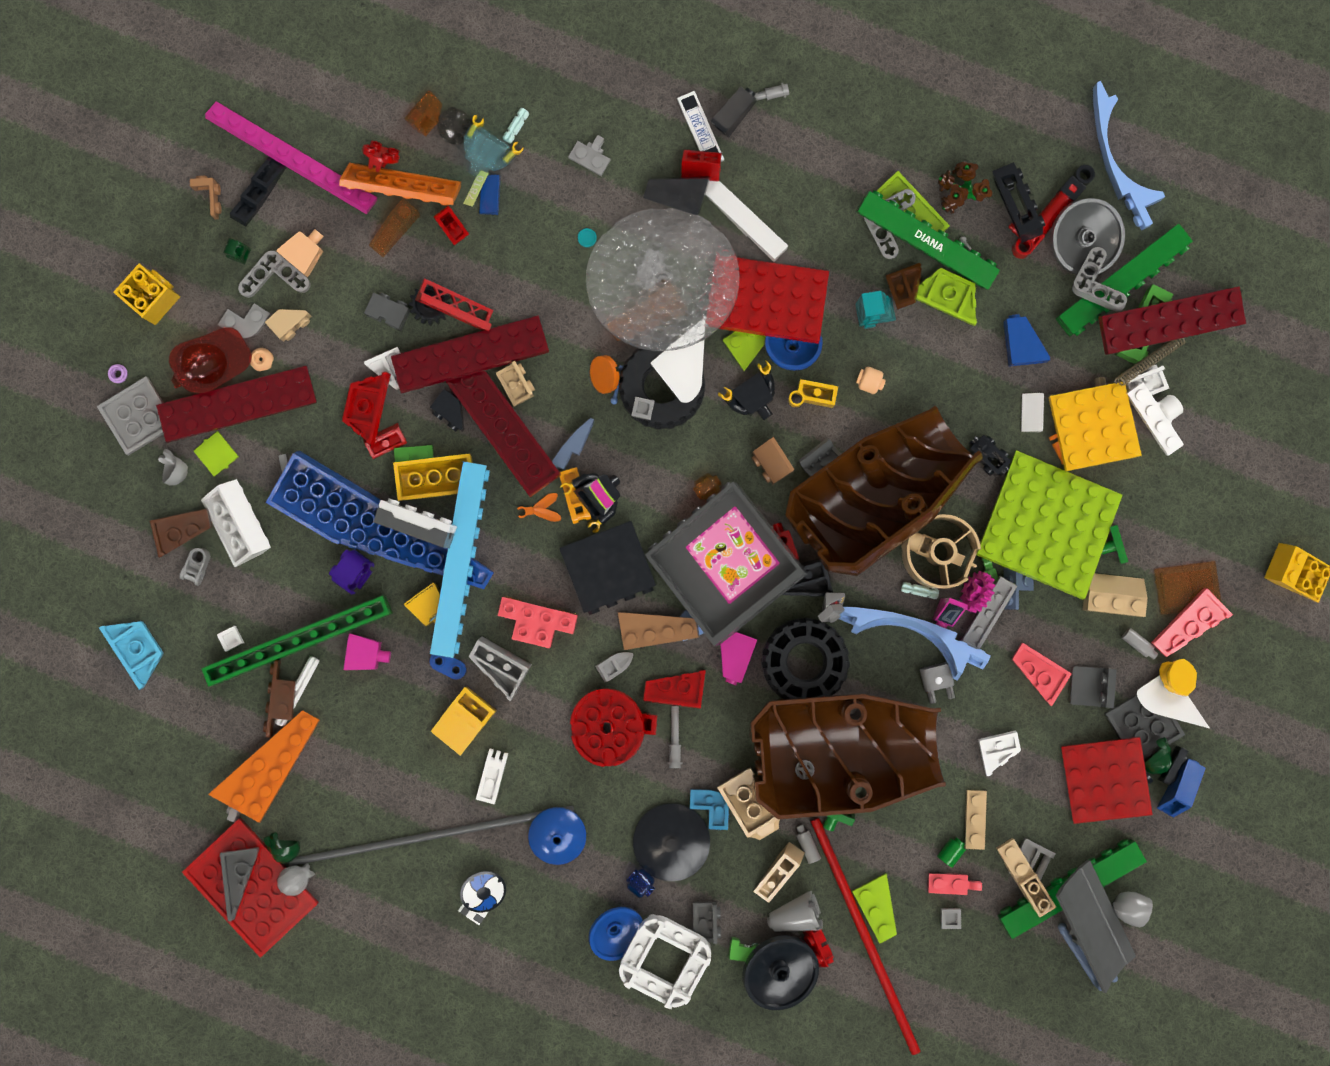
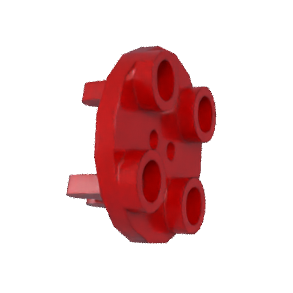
M371 141L370 144L363 145L362 147L363 154L369 157L368 168L372 169L375 165L376 172H379L381 167L385 168L387 164H395L399 161V150L383 147L380 142Z

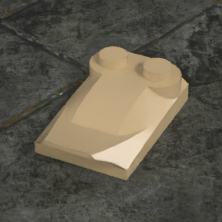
M750 767L728 779L717 788L747 838L752 837L761 840L779 829L780 819L775 818L756 801L752 777L755 773Z

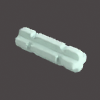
M524 108L519 109L517 112L518 116L514 117L508 127V132L506 131L503 135V140L511 144L515 139L514 135L518 134L524 124V120L529 116V112Z
M903 582L901 586V591L905 593L911 592V594L923 597L929 596L932 599H937L939 596L938 589H929V587L917 584L911 585L908 582Z

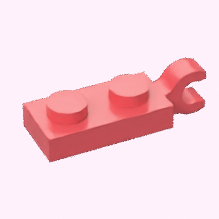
M928 874V893L967 895L968 889L982 891V882L968 880L967 874Z

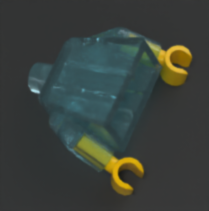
M477 115L473 116V125H470L464 136L465 158L471 162L467 170L470 174L477 176L481 169L484 172L502 169L515 158V155L522 153L523 148L520 151H516L514 148L518 142H515L511 150H509L510 146L482 128L484 126V118L480 123H476Z

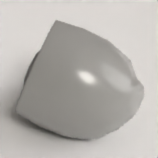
M1122 892L1115 897L1112 903L1117 917L1131 926L1139 928L1145 926L1152 913L1153 903L1151 898L1137 892Z

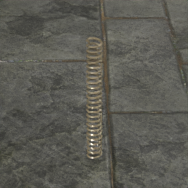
M1182 338L1184 342L1179 339L1180 343L1178 340L1168 341L1116 377L1115 384H1117L1116 380L1118 379V383L1124 386L1130 380L1146 371V369L1159 362V360L1172 353V351L1185 344V339Z

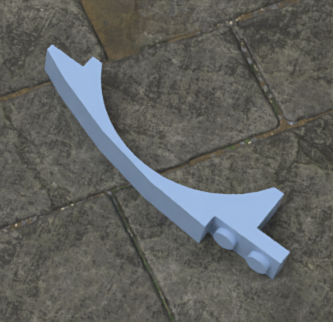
M1099 81L1093 87V106L1097 138L1105 169L1118 200L1123 197L1126 198L1125 205L1128 210H1132L1135 225L1144 230L1153 224L1146 207L1161 201L1165 195L1161 191L1147 189L1133 182L1115 163L1108 145L1107 128L1110 114L1118 98L1116 95L1108 97L1102 82Z
M843 607L845 610L840 614V620L853 625L851 632L854 634L875 626L893 625L905 627L923 635L940 650L948 663L952 678L957 681L962 675L966 663L984 669L991 656L981 649H975L963 641L955 640L956 632L925 620L894 612L860 607Z

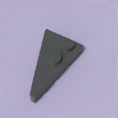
M259 847L220 853L228 921L235 920L259 852Z

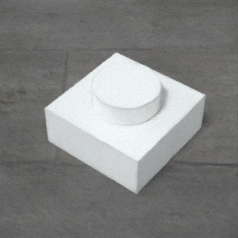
M236 626L217 634L225 652L244 643Z

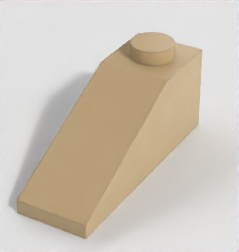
M788 842L753 892L769 903L800 866L805 852Z

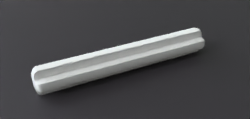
M314 656L309 657L297 679L294 708L319 664V659ZM275 719V723L282 727L285 726V724L288 721L284 719Z

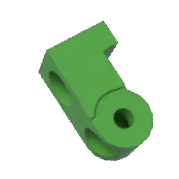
M731 937L729 959L746 962L750 953L759 944H739V938Z

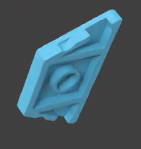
M139 621L99 627L138 689H143L164 654L145 623Z

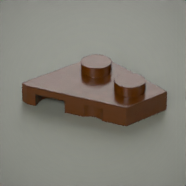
M920 263L886 275L897 310L916 303L922 273Z

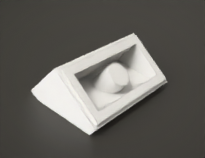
M1044 393L1022 394L1021 432L1043 431Z

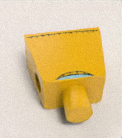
M433 582L404 603V605L425 626H429L433 622L435 624L441 591L438 585Z

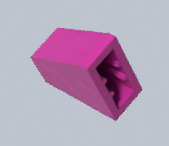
M735 632L720 645L722 674L726 678V682L736 685L737 682L742 683L757 639Z

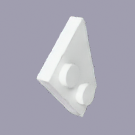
M398 347L364 361V364L378 376L382 375V372L390 373L389 384L396 390L400 389L391 356L401 354Z
M1016 731L978 739L986 776L993 774L992 771L1000 765L1003 766L1010 757L1015 756L1021 751Z

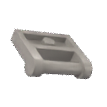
M1024 838L1019 848L1032 869L1040 853L1044 854L1036 871L1041 881L1051 858L1054 859L1056 853Z

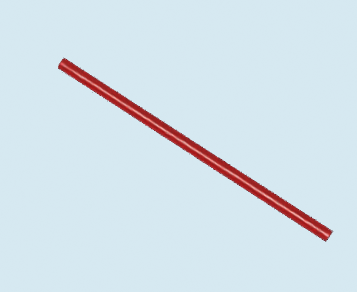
M820 818L811 820L810 822L912 1055H916L921 1052Z

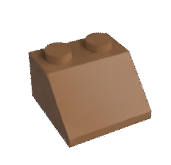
M774 437L752 452L754 456L751 458L757 467L761 466L763 469L762 476L767 483L771 482L774 485L795 470Z

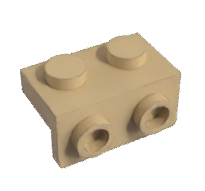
M513 361L511 365L496 372V375L513 406L516 407L534 397L532 391L535 389L530 380L526 382L523 376L526 372L521 363L517 365Z

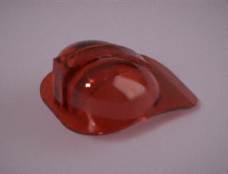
M221 328L207 335L180 343L173 348L169 355V365L174 372L171 381L175 388L182 386L193 393L209 392L244 372L251 363V351L241 334L234 328Z

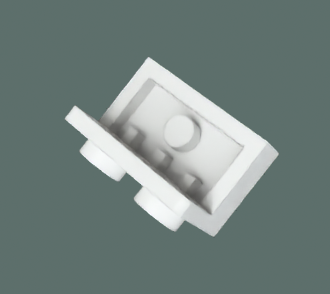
M1156 364L1146 369V373L1138 375V377L1125 384L1126 390H1130L1140 382L1145 384L1151 395L1169 389L1162 371L1165 369L1164 366L1158 368Z

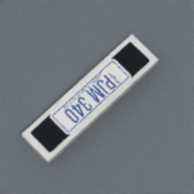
M695 91L678 97L677 101L699 151L721 153Z

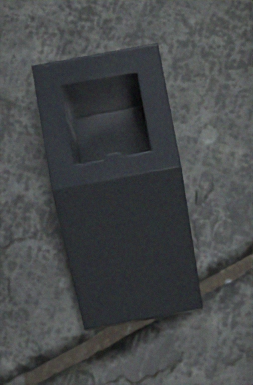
M443 389L430 406L434 410L432 414L440 420L446 419L449 422L447 426L455 432L458 429L463 432L465 428L461 402Z

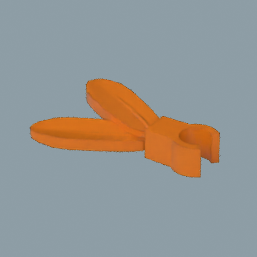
M551 493L546 495L533 507H518L517 510H525V515H519L518 517L525 518L529 515H536L548 521H560L561 516L558 513L546 509L556 501L558 494Z

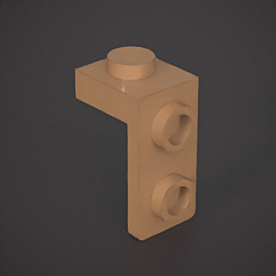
M196 176V179H190V187L194 191L209 190L210 215L215 220L219 219V214L222 212L221 203L218 202V195L221 194L220 184L213 178H207V176Z

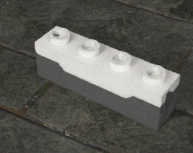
M388 498V501L380 500L374 523L450 549L454 532L457 526L451 524V520L443 517L440 520L435 519V514L423 511V513L416 512V507L407 504L405 507L399 506V501Z

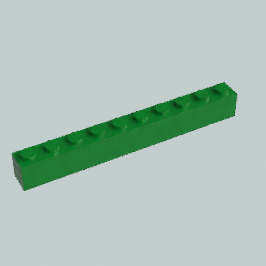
M380 596L201 669L208 687L215 686L270 664L275 660H280L393 614L387 597Z

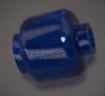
M635 869L626 880L628 882L627 889L638 898H642L644 895L648 897L655 889L653 887L655 879L644 869Z

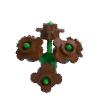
M967 162L956 164L955 170L952 173H956L957 177L964 180L962 186L954 183L955 177L950 175V170H947L945 174H941L939 177V191L952 189L950 195L941 198L943 201L941 206L946 213L949 211L951 214L955 213L954 210L958 206H963L966 199L972 198L973 200L983 201L984 198L992 196L987 179H983L980 183H974L972 186L971 180L976 176L977 164Z

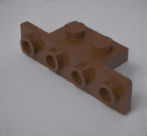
M275 660L270 666V675H273L272 682H269L268 685L270 702L266 703L265 710L268 713V720L264 722L263 727L266 737L273 736L274 719H293L297 681L279 679L281 660Z

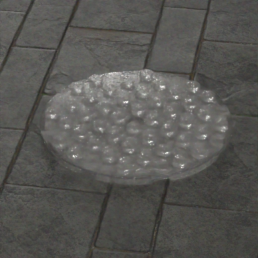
M654 208L642 210L616 222L614 227L606 234L604 233L591 252L586 270V288L589 302L601 324L623 342L651 351L683 349L711 336L730 315L739 291V265L735 252L725 235L719 232L705 218L675 208H668V210H654ZM665 275L668 277V280L660 283L658 277Z

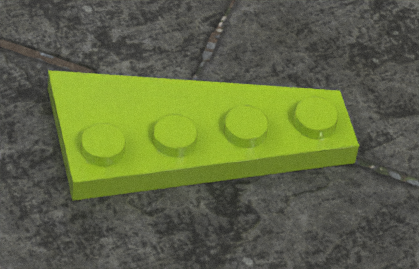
M899 171L877 190V192L883 195L882 199L884 200L906 189L913 191L916 197L915 203L903 210L904 212L906 210L911 211L916 215L915 219L920 222L922 220L932 224L931 228L937 232L939 229L945 232L950 227ZM905 193L902 200L899 201L898 197L894 199L899 205L904 201L910 203L912 195L908 196Z

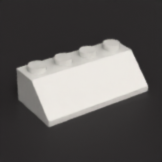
M237 479L216 486L201 499L205 509L208 508L210 519L234 567L263 554L271 548L269 540L265 536L260 522L256 519L251 504L247 501L243 488L239 485Z

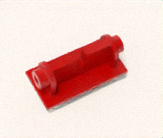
M822 929L803 931L804 941L814 951L819 967H829L828 964L834 962V956L828 944L821 945L827 941Z

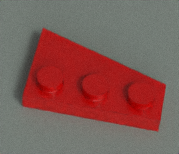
M706 670L646 681L643 701L701 709Z

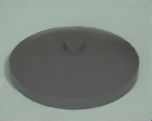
M1094 198L1079 199L1065 206L1055 218L1050 234L1051 249L1056 261L1065 270L1078 275L1091 249L1095 247L1103 248L1107 254L1099 273L1109 269L1119 258L1125 242V228L1117 210L1109 203ZM1096 255V256L1094 257L1093 262H1094L1095 264H1096L1098 258L1100 257L1099 255ZM1090 268L1084 270V272L1087 275H1093L1095 273Z

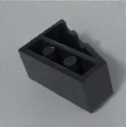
M651 177L648 180L643 198L698 216L711 177Z
M820 558L801 563L808 574L782 595L816 597L825 596L826 592L833 593L828 571L825 569Z

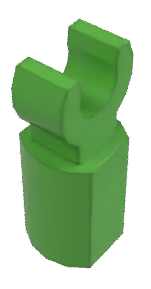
M982 558L985 569L983 572L991 575V578L994 579L993 584H995L998 579L996 568H993L991 561Z

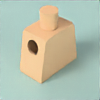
M316 229L308 237L299 231L278 248L277 252L308 277L323 253V250L317 244L324 236Z

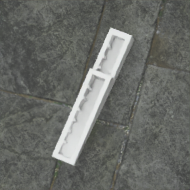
M720 181L709 182L705 195L746 237L748 236L775 262L787 250L788 245Z

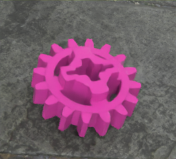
M979 571L978 574L974 572L972 578L968 577V583H964V587L961 590L963 593L960 597L963 600L962 603L967 604L966 610L973 613L981 612L982 607L986 608L987 602H991V597L995 593L992 591L995 587V584H993L994 579L991 578V575Z

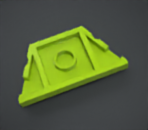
M939 268L919 285L916 300L972 326H975L977 323L975 283L943 268Z

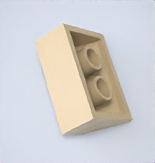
M1094 573L1088 593L1083 601V611L1146 617L1148 597L1144 579Z

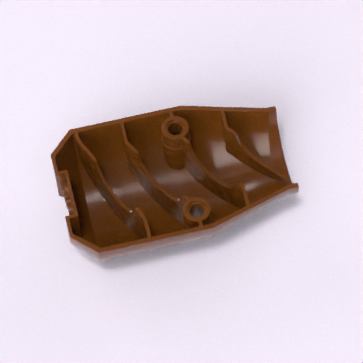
M934 406L928 411L864 437L790 491L785 516L803 543L810 544L814 550H818L817 554L828 572L858 576L932 522L974 466L982 461L983 456L980 451L972 455L957 440L943 420L938 408Z
M867 694L768 701L750 722V739L752 743L754 742V750L756 756H758V760H755L756 772L758 774L752 775L756 801L775 818L790 819L873 812L931 789L945 787L946 782L941 773L936 742V721L941 708H929ZM852 709H857L853 714H850ZM802 760H808L813 764L814 774L812 777ZM798 762H800V767L804 769L808 779H801L797 776L795 767ZM862 787L861 792L855 794L856 789Z

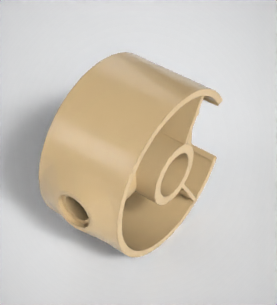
M937 515L934 520L949 521L961 528L963 533L954 540H950L948 538L935 539L917 532L901 544L902 560L908 574L920 585L933 589H946L959 586L969 579L967 576L971 567H977L973 561L978 550H981V546L976 532L967 522L952 515ZM967 536L972 553L962 577L949 584L947 564L953 563L961 567L965 556L957 553V546L955 544ZM938 543L944 545L947 549V557L943 561L937 559L934 553ZM910 550L926 557L930 564L939 566L941 585L930 583L917 573L911 562Z

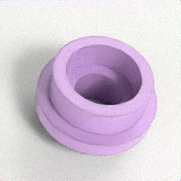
M120 364L112 365L108 370V377L114 383H122L128 376L127 369ZM116 371H121L120 377L115 376Z

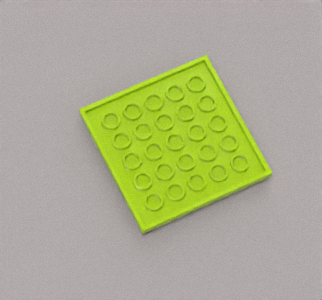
M1016 450L981 539V550H978L976 555L1084 600L1115 518L1122 494L1067 471L1065 472V470Z

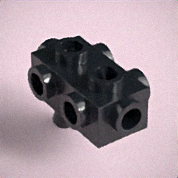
M990 436L974 437L969 442L971 447L968 451L972 455L978 451L982 453L983 459L980 461L984 465L982 469L989 476L992 474L994 476L1005 474L1010 468L1008 464L1011 462L1008 459L1010 457L1008 453L1003 449L999 450L995 446L996 442ZM993 459L998 461L996 467L992 464Z

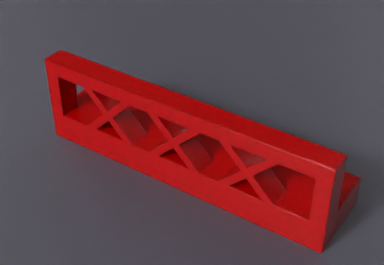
M423 279L415 299L416 301L479 330H490L492 324L489 323V320L493 313L492 309L434 282ZM426 285L433 287L435 296L431 297L424 293ZM449 294L453 303L447 304L442 302L440 296ZM466 302L470 311L464 312L460 310L458 303ZM481 309L487 312L485 319L477 318L475 311Z

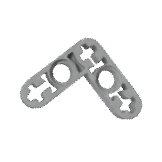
M906 189L891 196L886 201L892 200L896 202L894 199L897 197L900 201L904 198L903 195L905 193L908 196L912 195L910 203L904 201L900 204L902 206L900 209L903 211L915 203L916 197L913 191ZM864 217L882 255L886 259L897 257L899 249L892 234L887 231V236L884 239L877 238L876 232L881 227ZM889 238L892 240L888 242L890 247H895L896 249L893 251L894 255L892 256L885 254V251H887L885 244L882 247L880 243L886 242Z
M1095 247L1091 249L1074 280L1072 290L1079 297L1109 310L1120 312L1127 303L1125 294L1095 281L1107 256L1103 248ZM1096 255H1099L1100 257L1098 258V260H1097V262H1096V264H1095V263L1093 262L1094 257H1095ZM1090 268L1095 273L1093 275H1087L1084 272V270ZM1085 280V286L1082 289H1080L1079 286L1081 285L1082 281ZM1102 291L1105 296L1099 298L1095 296L1094 292ZM1117 299L1120 300L1118 304H1115Z
M268 251L238 286L241 295L250 298L260 290L273 273H276L299 293H305L309 290L310 281L275 251ZM276 255L275 260L277 262L275 264L271 262L268 265V267L271 269L270 271H268L266 267L262 266V264L264 263L265 265H267L270 262L268 258L270 256L274 257ZM285 267L292 269V274L289 277L282 275ZM263 269L265 271L264 278L257 279L255 276L256 272ZM252 277L253 280L256 281L258 284L256 286V284L253 283L250 286L252 291L250 293L248 291L244 293V285L249 286L252 283V281L249 279ZM297 277L300 281L305 280L304 284L306 286L304 288H297L299 286L298 283L292 279Z

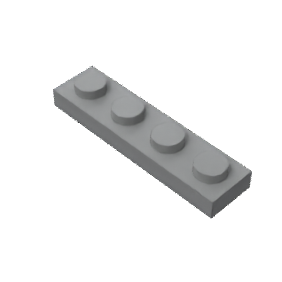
M999 576L995 587L992 589L995 593L991 597V602L988 601L987 607H982L981 612L978 611L961 641L975 649L981 648L1016 590V584Z

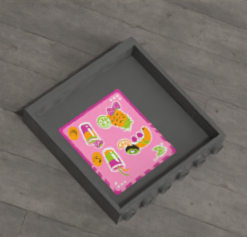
M727 482L723 485L720 493L710 496L703 507L699 506L694 509L691 517L681 520L673 532L668 531L664 534L663 540L658 544H652L648 548L649 552L645 554L714 646L721 645L808 574L736 482Z

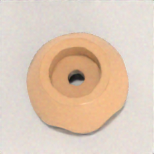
M266 348L253 350L249 358L250 365L260 372L270 369L274 360L273 354Z

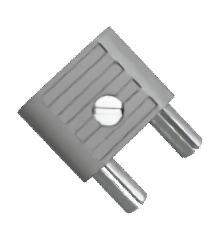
M947 662L920 669L924 691L928 693L930 704L936 703L934 691L943 688L947 690L948 699L955 698L953 691L954 680Z

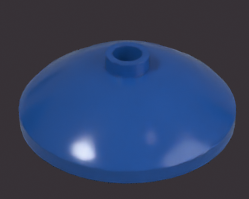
M820 335L819 344L766 336L765 349L769 358L777 366L787 370H802L811 366L820 356L822 336ZM795 346L796 349L791 350L789 347Z
M563 807L548 808L540 812L533 819L528 833L529 845L533 853L540 860L554 865L566 864L577 858L585 846V825L581 818L569 809ZM559 837L560 841L555 842L553 839Z
M616 907L602 913L594 921L589 931V945L595 955L609 961L622 959L639 925L643 921L641 916L635 910L628 907Z

